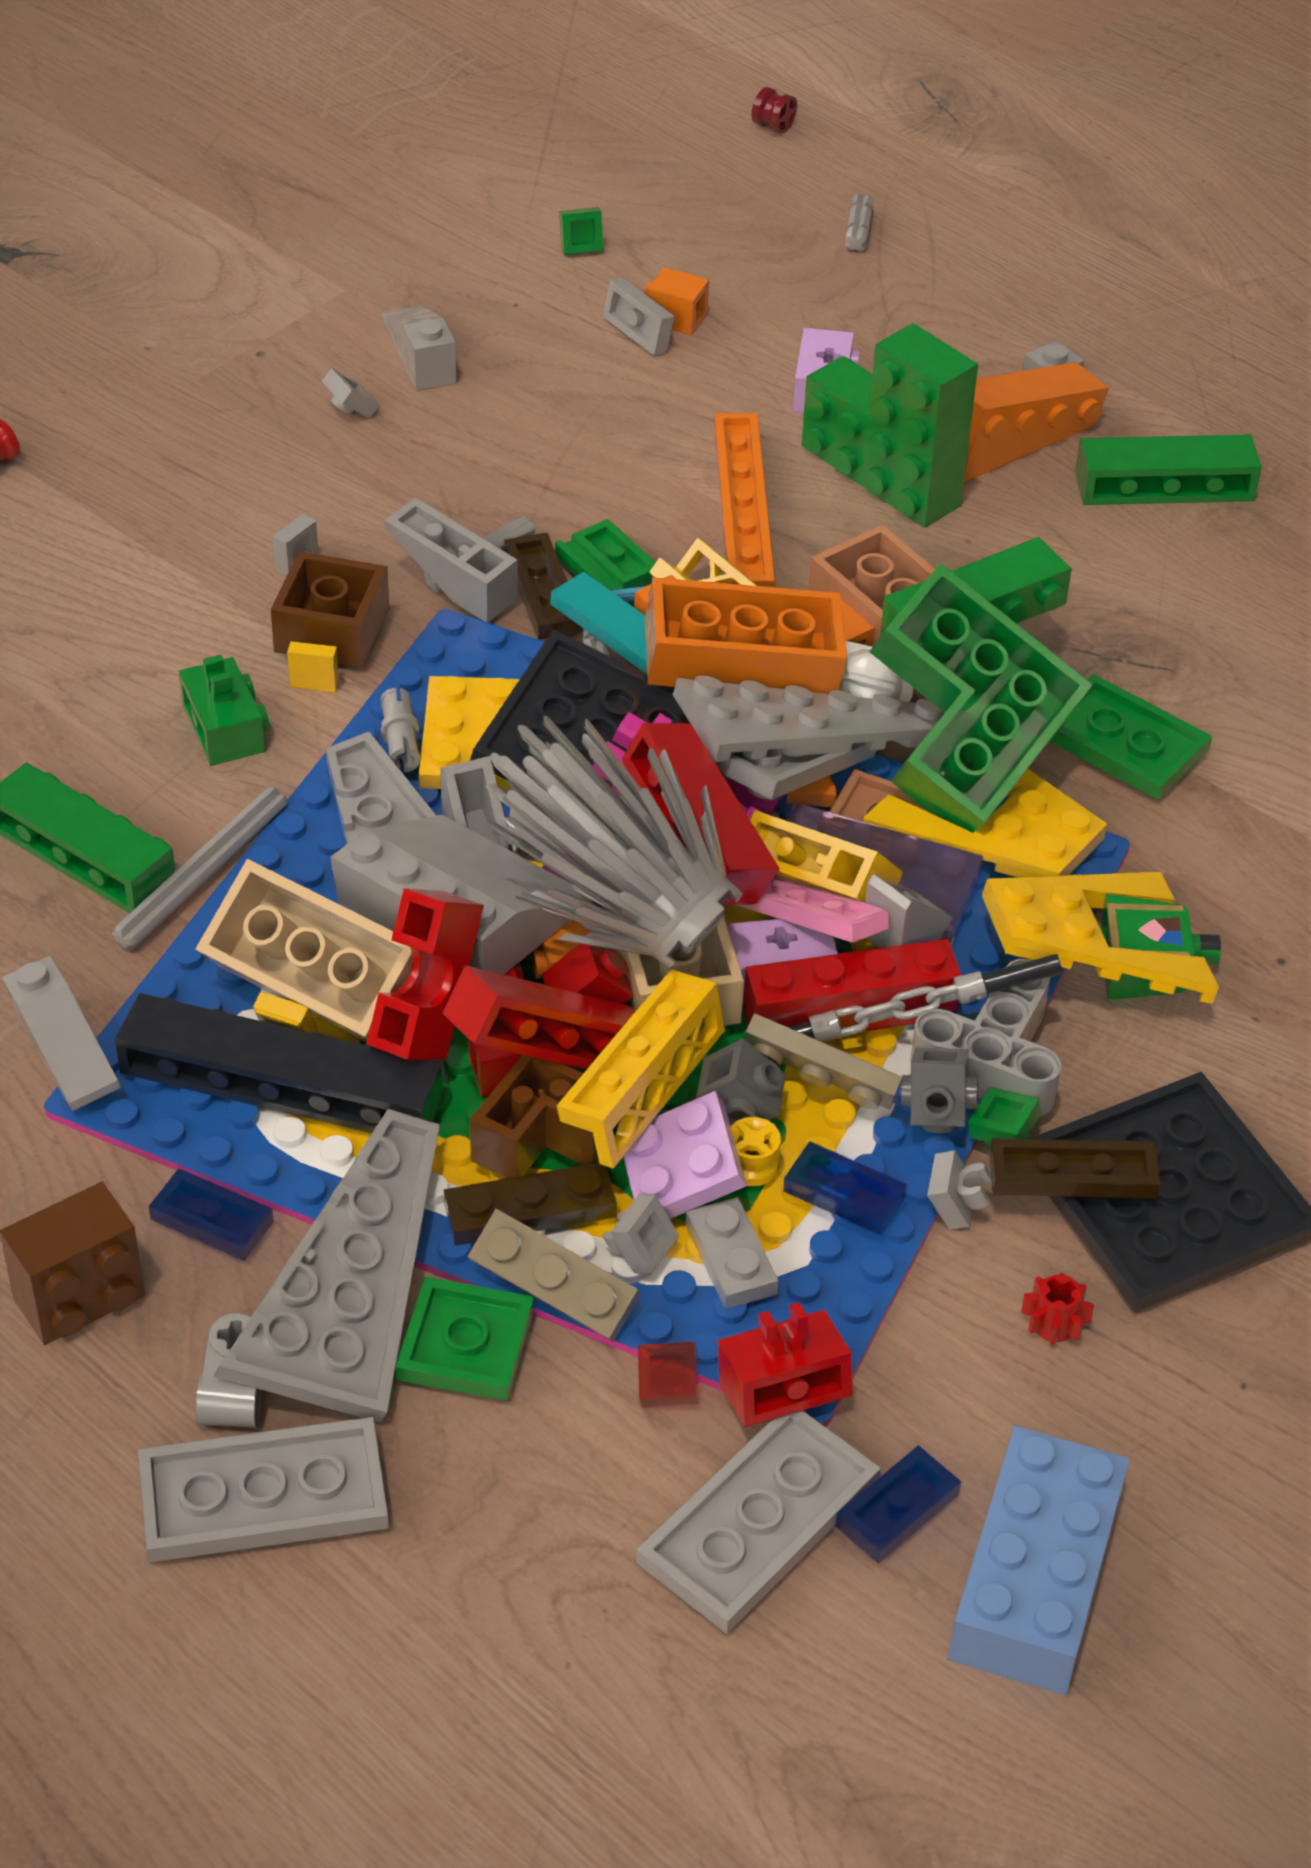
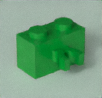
M220 654L204 658L202 665L178 670L182 706L210 766L265 752L264 732L270 731L268 714L263 703H255V690L251 677L248 673L241 674L234 657L223 659Z

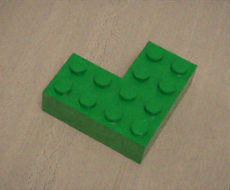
M914 323L875 344L873 374L843 355L806 376L801 446L900 511L903 515L926 528L961 507L978 363Z
M941 563L893 619L869 651L944 712L942 717L890 781L929 813L972 833L974 831L977 832L988 820L1093 685Z

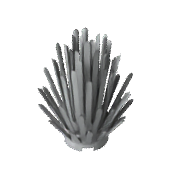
M544 716V726L559 742L552 745L548 742L545 745L525 725H519L518 731L522 739L529 745L530 753L534 756H526L523 759V766L527 769L528 775L508 757L492 753L490 759L493 765L510 781L507 783L514 790H509L505 793L495 784L485 785V787L575 861L512 816L504 818V822L514 829V832L519 837L497 823L487 824V826L574 884L573 890L611 911L557 888L548 890V892L537 889L531 894L522 892L515 897L542 907L545 911L581 922L584 928L593 930L586 936L565 933L558 940L656 957L669 971L674 969L677 964L671 957L680 948L689 955L725 917L721 913L725 909L722 904L728 896L737 903L743 895L727 879L707 786L705 785L700 792L704 808L701 820L707 845L706 848L689 800L685 797L666 750L663 748L659 756L662 762L661 765L654 749H649L647 758L662 788L661 795L687 847L686 849L671 828L647 788L641 789L588 719H585L584 729L590 737L587 734H583L582 743L589 751L590 758L627 804L550 718Z

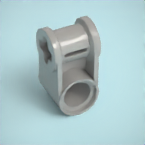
M240 1313L227 1314L218 1318L210 1328L203 1373L200 1374L197 1387L196 1421L198 1425L253 1428L258 1426L262 1390L214 1376L219 1365L251 1317Z

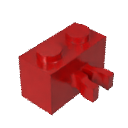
M800 1302L790 1304L789 1319L778 1323L774 1321L769 1311L758 1314V1329L717 1340L719 1383L744 1427L853 1396L852 1352L825 1309L806 1314Z

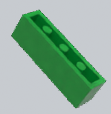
M1252 434L1080 438L1075 475L1083 505L1255 501L1262 466Z
M1040 537L951 570V572L1016 624H1019L1032 617L1055 610L1067 603L1072 568ZM925 581L884 596L881 633L884 632Z
M26 762L0 782V835L128 913H131L175 872L173 848L160 837H153L133 825L126 817L116 815L97 804L89 795L80 794L60 782L55 775L48 772L45 773Z

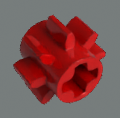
M1064 1273L1052 1275L1046 1279L1039 1276L1036 1277L1033 1292L1024 1293L1021 1313L1031 1316L1028 1332L1030 1334L1037 1333L1041 1338L1050 1341L1053 1345L1056 1342L1066 1341L1070 1337L1076 1341L1080 1340L1083 1324L1091 1323L1094 1304L1084 1301L1087 1285L1085 1283L1078 1284L1073 1278L1066 1276Z

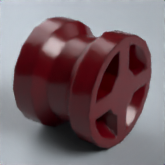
M767 86L762 88L752 106L751 116L753 123L761 126L769 124L772 130L783 134L787 132L794 122L797 113V99L788 94L780 96L775 89Z

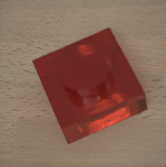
M695 1341L638 1345L639 1401L642 1407L699 1404L698 1349Z

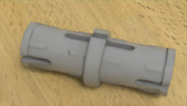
M396 688L386 690L380 698L384 717L381 736L384 742L388 744L389 757L400 769L399 759H402L404 772H410L417 768L420 763V754L416 742L419 724L412 715L411 696L404 689H400L401 701H398Z

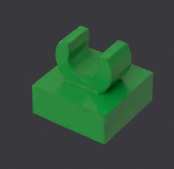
M599 207L559 211L561 250L564 255L604 251L602 211Z
M989 1087L979 1103L978 1109L974 1111L968 1121L970 1138L984 1141L988 1148H990L991 1138L1029 1139L1030 1131L1041 1115L1039 1099Z

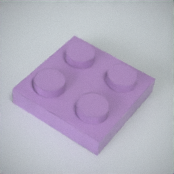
M716 1091L656 1116L624 1155L634 1200L639 1194L656 1195L669 1219L747 1186L725 1104Z

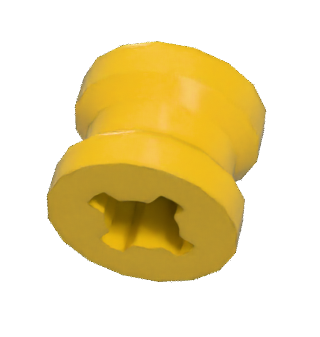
M746 1117L737 1120L731 1125V1130L746 1185L760 1186L766 1184L776 1176L779 1169L780 1132L773 1123L763 1118Z

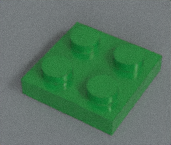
M425 1276L397 1360L396 1380L508 1401L534 1313V1296Z

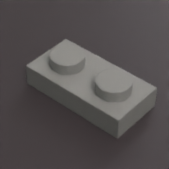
M623 277L611 279L603 317L653 356L665 354L675 316Z
M738 1197L686 1211V1227L725 1309L778 1294L779 1280Z

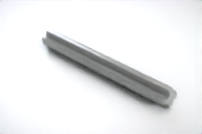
M267 787L116 926L112 933L114 941L119 943L126 951L134 950L267 826L271 819L287 805L286 797L280 794L277 788Z

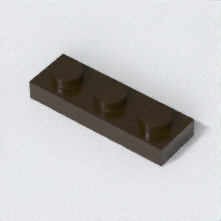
M548 533L504 539V552L518 560V590L538 640L547 639L553 629L565 635L582 633L583 628L550 604L551 592L568 581Z
M991 1138L989 1156L993 1195L1158 1198L1161 1184L1155 1142Z
M600 1163L443 1189L444 1205L454 1246L476 1242L495 1209L500 1210L535 1231L617 1217V1201L607 1167Z

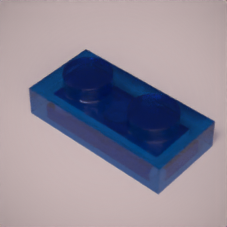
M811 1141L808 1142L784 1177L783 1192L879 1235H882L903 1203L907 1191L906 1183Z
M180 1168L177 1169L148 1206L150 1220L243 1261L246 1260L274 1223L272 1208Z
M918 1445L837 1512L835 1526L879 1564L954 1500L960 1493L962 1481Z

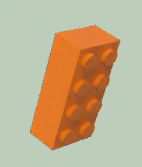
M652 578L645 615L648 685L675 687L677 678L695 680L697 676H710L720 680L722 683L740 684L742 681L750 680L759 682L769 688L785 689L788 685H796L815 693L829 694L832 690L840 689L847 662L840 593Z

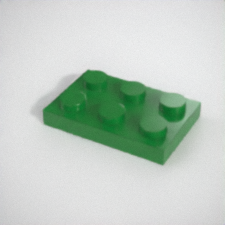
M1092 674L1087 679L1093 684L1092 687L1049 740L1054 745L1159 800L1210 750L1212 735Z

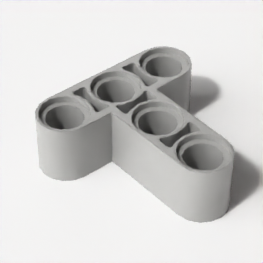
M1026 958L1011 961L1006 967L1031 960ZM1051 977L990 993L975 1021L942 1009H930L921 1013L915 1022L910 1061L912 1060L915 1048L969 1049V1077H978V1098L983 1099L989 1087H994L1038 1098L1041 1111L1040 1116L1049 1113L1055 1104L1062 1064L1055 1052L1030 1041L1044 1016Z

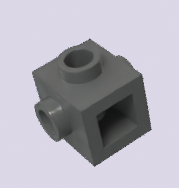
M742 1038L704 1058L696 1099L716 1091L724 1101L730 1126L737 1120L746 1117H759L771 1121L780 1112L786 1074L774 1062L767 1059Z
M915 1048L911 1060V1075H902L901 1107H911V1125H922L924 1130L933 1133H947L954 1131L956 1127H965L968 1109H978L979 1095L978 1077H969V1049Z

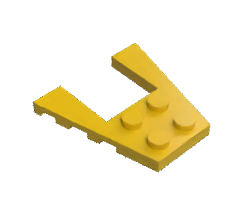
M1027 768L1007 794L1010 797L988 818L977 832L974 831L972 833L888 794L863 817L861 834L873 837L875 830L899 837V845L906 847L911 845L917 850L921 849L923 843L949 850V859L968 863L973 858L996 863V872L1014 877L1070 875L1105 839L1107 823Z
M1161 872L987 879L982 898L1006 954L1030 960L1057 954L1063 968L1071 969L1073 962L1076 961L1095 966L1099 977L1119 981L1122 973L1150 980L1149 988L1152 990L1173 995L1177 986L1200 992V1002L1213 1004L1219 986L1204 957L1109 947L1091 908L1103 909L1106 894L1174 903L1175 898Z

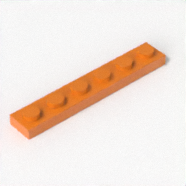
M715 413L714 433L725 559L756 585L774 587L775 578L758 413Z

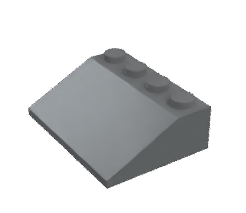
M444 815L366 829L330 857L338 903L391 931L394 930L404 888L445 891L483 904L484 907L469 966L502 975L507 973L571 920L545 911L542 907L519 900L515 897L522 892L531 894L537 889L548 892V890L557 888L592 903L591 899L575 892L573 884Z

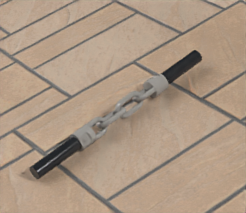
M1053 954L983 974L977 971L954 977V984L938 989L931 986H923L896 994L890 1002L868 1008L855 1005L809 1016L810 1021L791 1025L788 1028L824 1043L861 1032L868 1027L869 1023L894 1016L899 1019L914 1018L927 1010L938 1009L940 1004L958 999L960 1004L964 1005L987 998L986 994L1062 974V967L1058 955ZM927 994L926 1001L930 1005L903 1012L905 1004L902 1000ZM856 1013L854 1019L859 1024L842 1029L839 1017Z

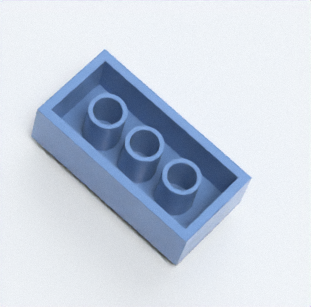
M1014 1425L955 1618L948 1660L1067 1696L1130 1458Z

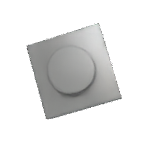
M1056 340L1025 354L1024 369L1030 370L1077 362L1083 367L1084 360Z
M333 368L329 370L322 380V383L333 394L330 399L331 402L346 414L351 415L353 411H356L370 419L380 406L359 382Z
M302 513L273 535L276 572L286 577L299 551L318 554L316 520Z

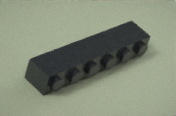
M139 993L115 1037L120 1074L368 1133H373L388 1109L433 1122L443 1100L442 1063L430 1060H407L367 1044H357L327 1037L317 1032L310 1033L276 1025L270 1021H259L237 1016L219 1009H207L177 1002L166 997L160 998Z

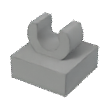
M955 1150L935 1154L927 1196L949 1230L969 1227L972 1209H981L989 1205L990 1199L982 1186L979 1185L992 1183L991 1173L984 1163H973L965 1167Z
M639 1194L627 1211H622L618 1214L617 1218L619 1221L612 1231L605 1232L602 1237L614 1255L625 1256L634 1273L652 1274L679 1235L657 1196Z

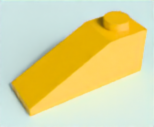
M754 810L750 819L780 868L776 874L778 876L865 903L867 883L873 874L897 884L903 874V871L877 851Z

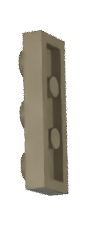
M755 1013L745 1032V1040L778 1067L783 1063L799 1070L800 1077L815 1086L828 1088L831 1084L850 1092L848 1096L852 1101L866 1108L878 1109L880 1105L889 1110L891 1109L900 1088L901 1076Z
M495 1209L467 1256L479 1266L611 1342H614L642 1294L637 1288L498 1209Z

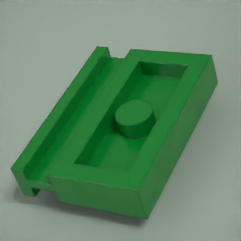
M609 519L572 534L571 540L564 543L561 540L555 542V552L558 559L572 573L577 576L585 572L610 591L644 587L652 583L654 576L650 573V570L656 562Z

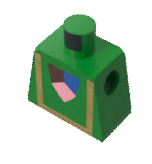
M1106 894L1100 929L1109 947L1204 957L1208 965L1219 964L1221 956L1219 934H1192L1189 910L1184 905ZM1124 973L1121 974L1119 981L1105 978L1107 999L1115 1000L1168 994L1150 989L1149 979ZM1176 986L1174 993H1183L1187 989Z

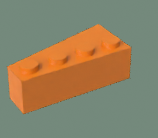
M1077 362L977 378L964 482L1096 425L1102 413L1103 403L1109 387Z

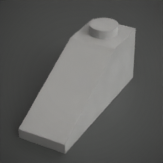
M422 305L382 312V320L416 391L456 384L455 341L443 317Z
M413 498L384 520L385 528L455 604L482 621L489 623L518 600V560L418 498Z
M47 956L37 962L28 963L19 970L2 977L20 1023L71 1111L121 1088L67 982L51 956Z

